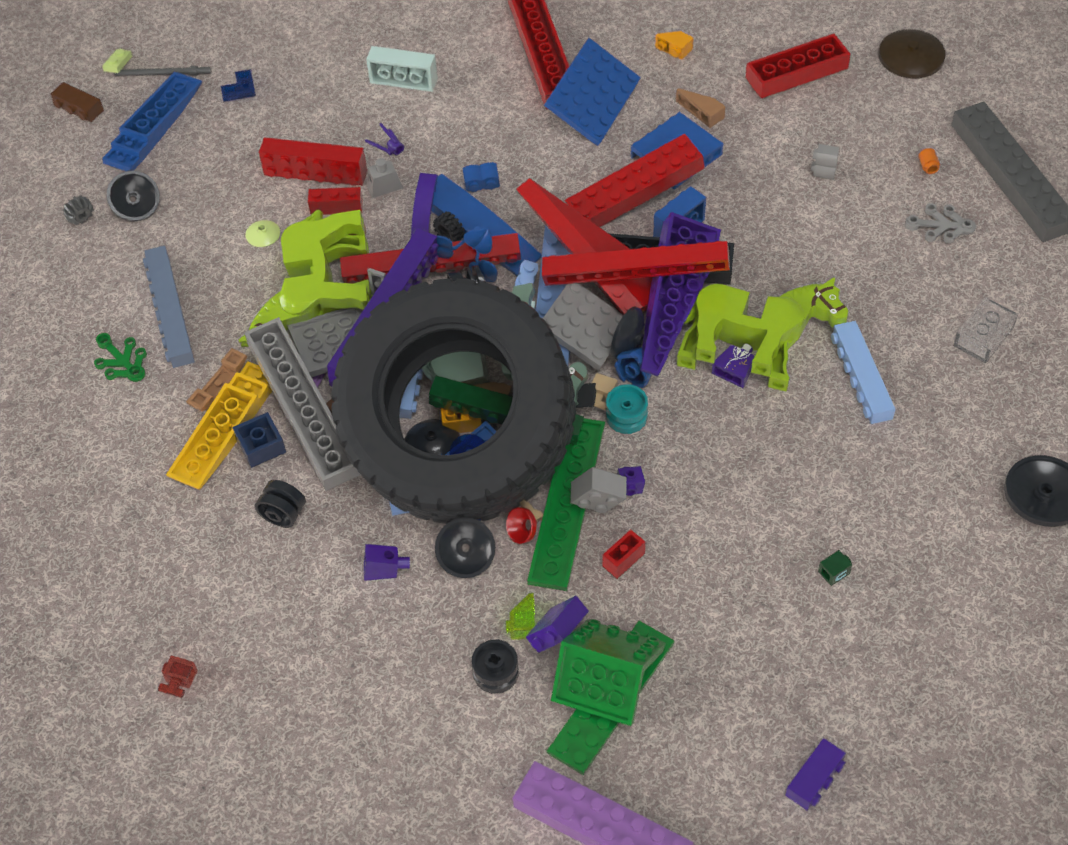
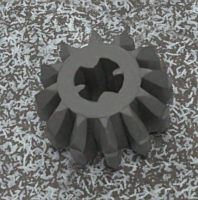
M82 195L74 196L71 200L68 199L69 202L64 204L65 208L62 210L65 218L75 225L83 224L85 220L92 216L94 211L90 200Z

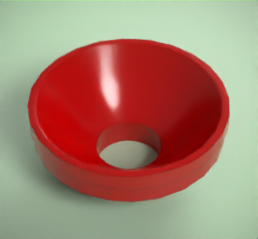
M523 507L512 509L506 519V531L509 538L517 544L531 541L537 530V521L534 514L529 509ZM527 520L531 522L530 530L526 528Z

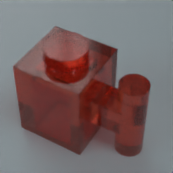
M171 655L168 662H165L162 668V674L169 684L160 683L158 691L183 698L185 690L179 687L190 688L198 672L195 663Z

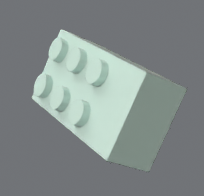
M372 46L366 59L370 83L430 92L434 90L438 79L434 54Z

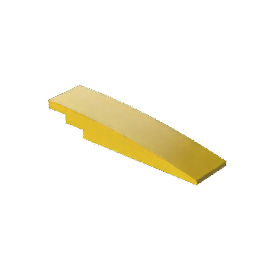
M247 361L240 373L236 372L230 383L223 385L167 472V477L198 490L203 487L237 442L232 427L253 419L272 392L259 365Z

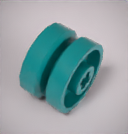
M631 384L614 387L606 398V421L614 431L622 434H632L640 431L648 420L647 395L638 386Z

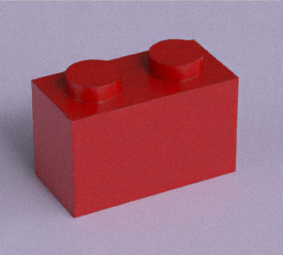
M630 529L602 555L603 568L618 579L645 554L646 541Z

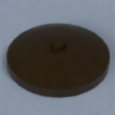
M915 29L899 30L887 35L882 40L879 48L881 64L889 72L909 79L925 78L937 73L942 68L946 56L945 48L939 39L930 33Z

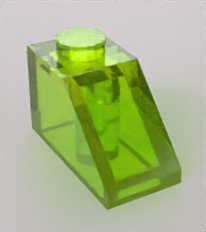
M529 593L509 612L510 620H506V633H510L511 640L526 639L528 633L535 627L534 593Z

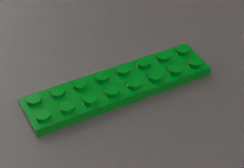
M639 620L632 631L640 633L641 636L656 637L661 642L666 643L664 651L644 671L640 689L641 693L674 645L675 640ZM576 709L547 749V754L584 776L619 725V722Z

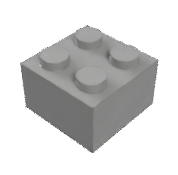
M592 467L571 482V503L578 505L580 508H589L597 513H606L626 499V477Z

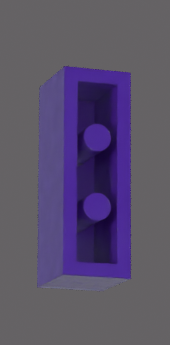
M823 738L788 785L785 796L807 811L812 805L816 807L822 798V795H820L822 790H828L834 781L832 776L835 772L840 773L844 768L846 752Z

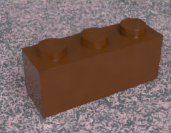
M62 82L50 93L55 107L62 108L69 114L78 116L81 120L93 122L104 111L99 98L65 82Z

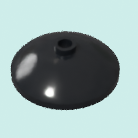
M125 171L116 175L108 185V205L118 217L124 220L141 221L147 219L156 211L159 205L160 193L158 186L145 173ZM134 197L136 201L132 202L130 201V198Z
M630 308L616 327L611 343V356L618 360L617 357L620 353L636 349L643 342L645 321L644 314L640 308Z
M428 419L415 424L407 432L404 440L409 445L423 452L445 455L461 442V437L458 431L443 426L442 420Z
M463 517L448 522L440 530L435 541V555L438 563L447 573L458 578H472L482 574L491 565L495 556L496 546L492 532L484 523L473 518ZM468 544L470 547L469 551L464 552L462 546Z

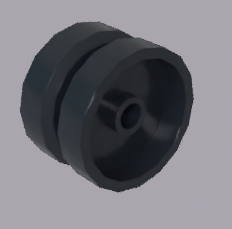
M270 480L254 507L256 512L269 523L283 528H290L295 523L298 513L304 507L306 499L297 488L281 480Z
M499 639L488 640L481 643L474 650L472 670L477 686L485 692L498 694L510 690L516 684L519 677L518 656L514 647L508 642Z

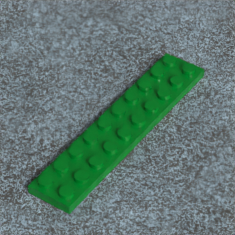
M584 418L577 445H566L567 452L559 466H555V473L552 477L527 585L568 591L586 508H580L578 505L571 503V482L590 468H596L605 429V421Z

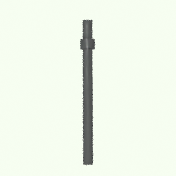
M211 67L121 69L119 73H114V75H171L173 72L194 76L211 73Z

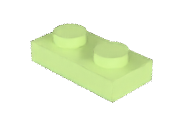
M116 49L102 65L103 71L119 73L131 59V51Z

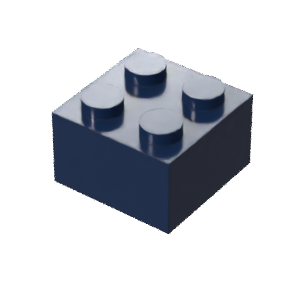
M268 412L232 427L236 440L251 468L286 453L283 439Z

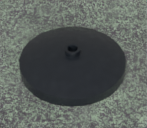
M1046 455L1029 456L1016 462L1009 470L1004 484L1005 496L1011 508L1025 520L1040 526L1057 527L1068 524V463L1056 457Z

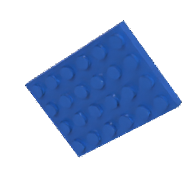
M588 38L544 106L598 146L641 77L591 38Z

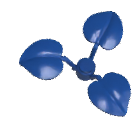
M475 227L473 230L467 231L464 234V239L456 246H452L453 244L450 239L444 236H437V244L439 245L437 255L440 258H451L453 250L458 249L466 242L467 245L477 251L476 262H470L469 264L471 272L472 266L478 265L486 282L497 281L498 272L496 267L489 261L479 260L480 253L488 254L492 249V236L489 227Z

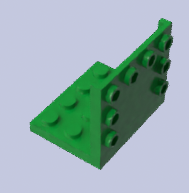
M596 619L586 620L561 641L551 701L632 726L634 724L643 673L664 651L666 643L661 642L656 637L641 636L636 631L621 630L616 625L607 626L601 624Z

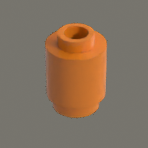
M932 148L923 149L918 155L922 168L927 174H934L939 170L940 166L936 152Z

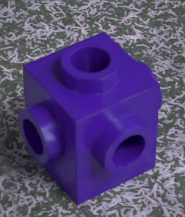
M641 466L618 468L617 475L626 477V495L642 494L645 479Z

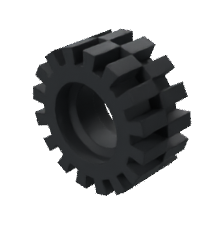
M445 211L434 219L433 227L438 236H444L452 242L460 241L464 237L465 229L461 227L462 223H459V219L455 218L454 214L451 215V212Z

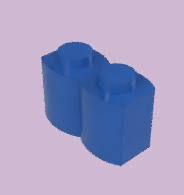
M488 162L481 165L463 167L467 192H476L482 189L491 190L500 187L497 163Z

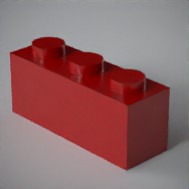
M361 187L309 189L308 205L310 215L316 210H321L323 215L360 210L362 213L363 197Z

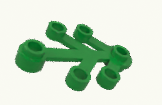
M101 333L96 337L98 347L106 349L115 358H97L94 361L96 369L101 370L105 367H124L126 369H107L104 373L107 380H114L116 377H128L130 381L138 382L145 377L146 372L142 367L143 359L147 356L146 350L144 348H137L135 350V363L132 364L130 362L132 350L136 347V341L133 337L125 339L123 354L112 344V339L108 333Z

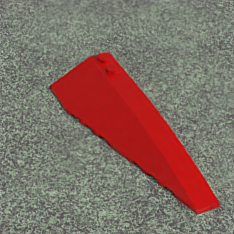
M531 178L516 188V191L570 254L630 249ZM653 277L594 282L623 315L632 307H638L642 312H645L648 308Z

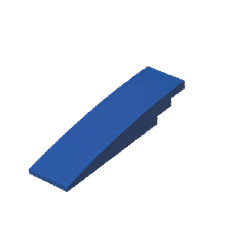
M173 72L120 126V134L111 142L112 149L102 158L103 164L124 171H134L181 115L201 86L202 80Z
M442 173L438 176L432 205V212L440 216L445 211L451 212V215L454 214L455 218L459 219V223H462L461 227L465 229V233L473 230L475 227H489L491 236L517 233L500 217ZM518 234L521 260L514 263H499L517 277L521 263L524 260L536 263L542 258V254L520 234Z

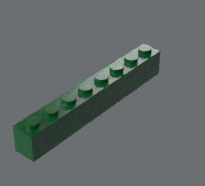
M437 375L429 392V404L436 408L448 409L454 413L468 414L472 418H480L490 423L503 424L513 396ZM576 414L575 421L572 423L574 430L570 444L577 445L583 427L584 416Z

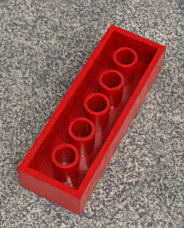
M833 33L748 62L745 78L762 99L848 69L851 53Z
M264 137L259 149L263 173L269 177L276 176L304 181L313 180L335 184H350L352 186H363L366 178L367 165L364 148Z

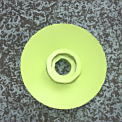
M269 220L257 221L246 230V240L256 247L272 245L280 237L279 226Z

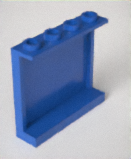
M679 112L650 133H647L639 141L634 142L631 145V158L637 155L641 158L677 137L686 134L703 155L704 167H706L723 155V143ZM691 177L687 178L686 180H684V181L678 183L677 185H675V186H673V187H671V188H672V189H676L677 187H679L681 184H683L685 181H687V180L690 179Z

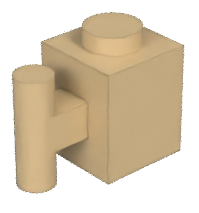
M596 373L592 383H596L594 407L606 410L607 395L614 387L618 386V380Z

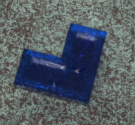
M251 69L235 72L237 83L221 86L224 102L256 96Z

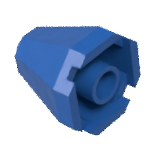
M642 347L620 353L617 357L618 361L614 365L620 380L623 382L627 380L632 383L631 385L638 386L639 388L645 387L652 374L640 371Z

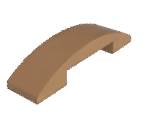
M231 348L221 360L222 366L202 390L196 389L186 401L187 404L200 411L209 408L225 383L229 384L236 372L240 373L247 355Z

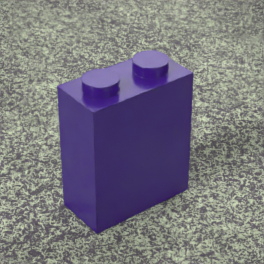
M575 595L551 607L528 633L526 639L538 653L561 643L563 639L571 634L589 610Z

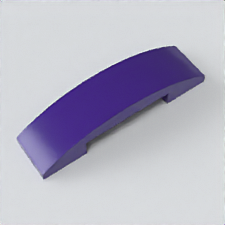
M420 173L413 206L411 237L417 228L430 233V219L438 174Z

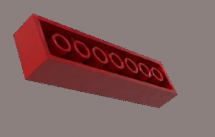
M683 134L565 199V203L601 227L704 170L703 155L687 135Z

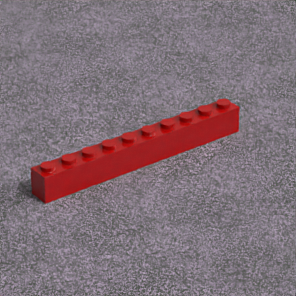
M518 233L492 236L491 251L488 254L480 253L479 260L489 261L493 265H498L501 262L514 263L521 260ZM461 241L452 242V246H456ZM465 242L458 249L453 250L451 258L438 257L437 263L431 266L430 272L442 273L450 269L462 270L464 267H469L470 262H476L477 251ZM403 249L340 257L341 275L344 283L354 284L369 280L367 272L369 268L387 274Z
M727 241L542 257V278L545 286L730 270Z

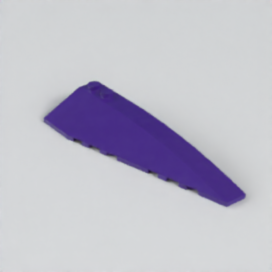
M671 212L663 222L659 246L719 241L721 229ZM710 272L655 276L652 278L640 371L655 376L660 374L668 354Z

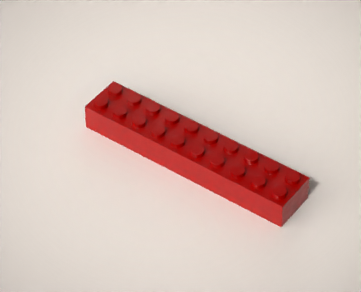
M508 0L539 92L545 104L569 67L567 58L545 0Z

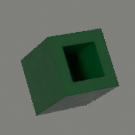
M838 550L820 562L818 572L832 586L850 574L852 562L847 555H843Z

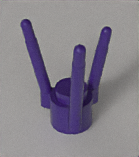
M382 123L379 124L380 127L390 138L387 142L388 149L365 139L366 143L387 152L390 156L392 154L397 156L405 148L390 128L387 129Z

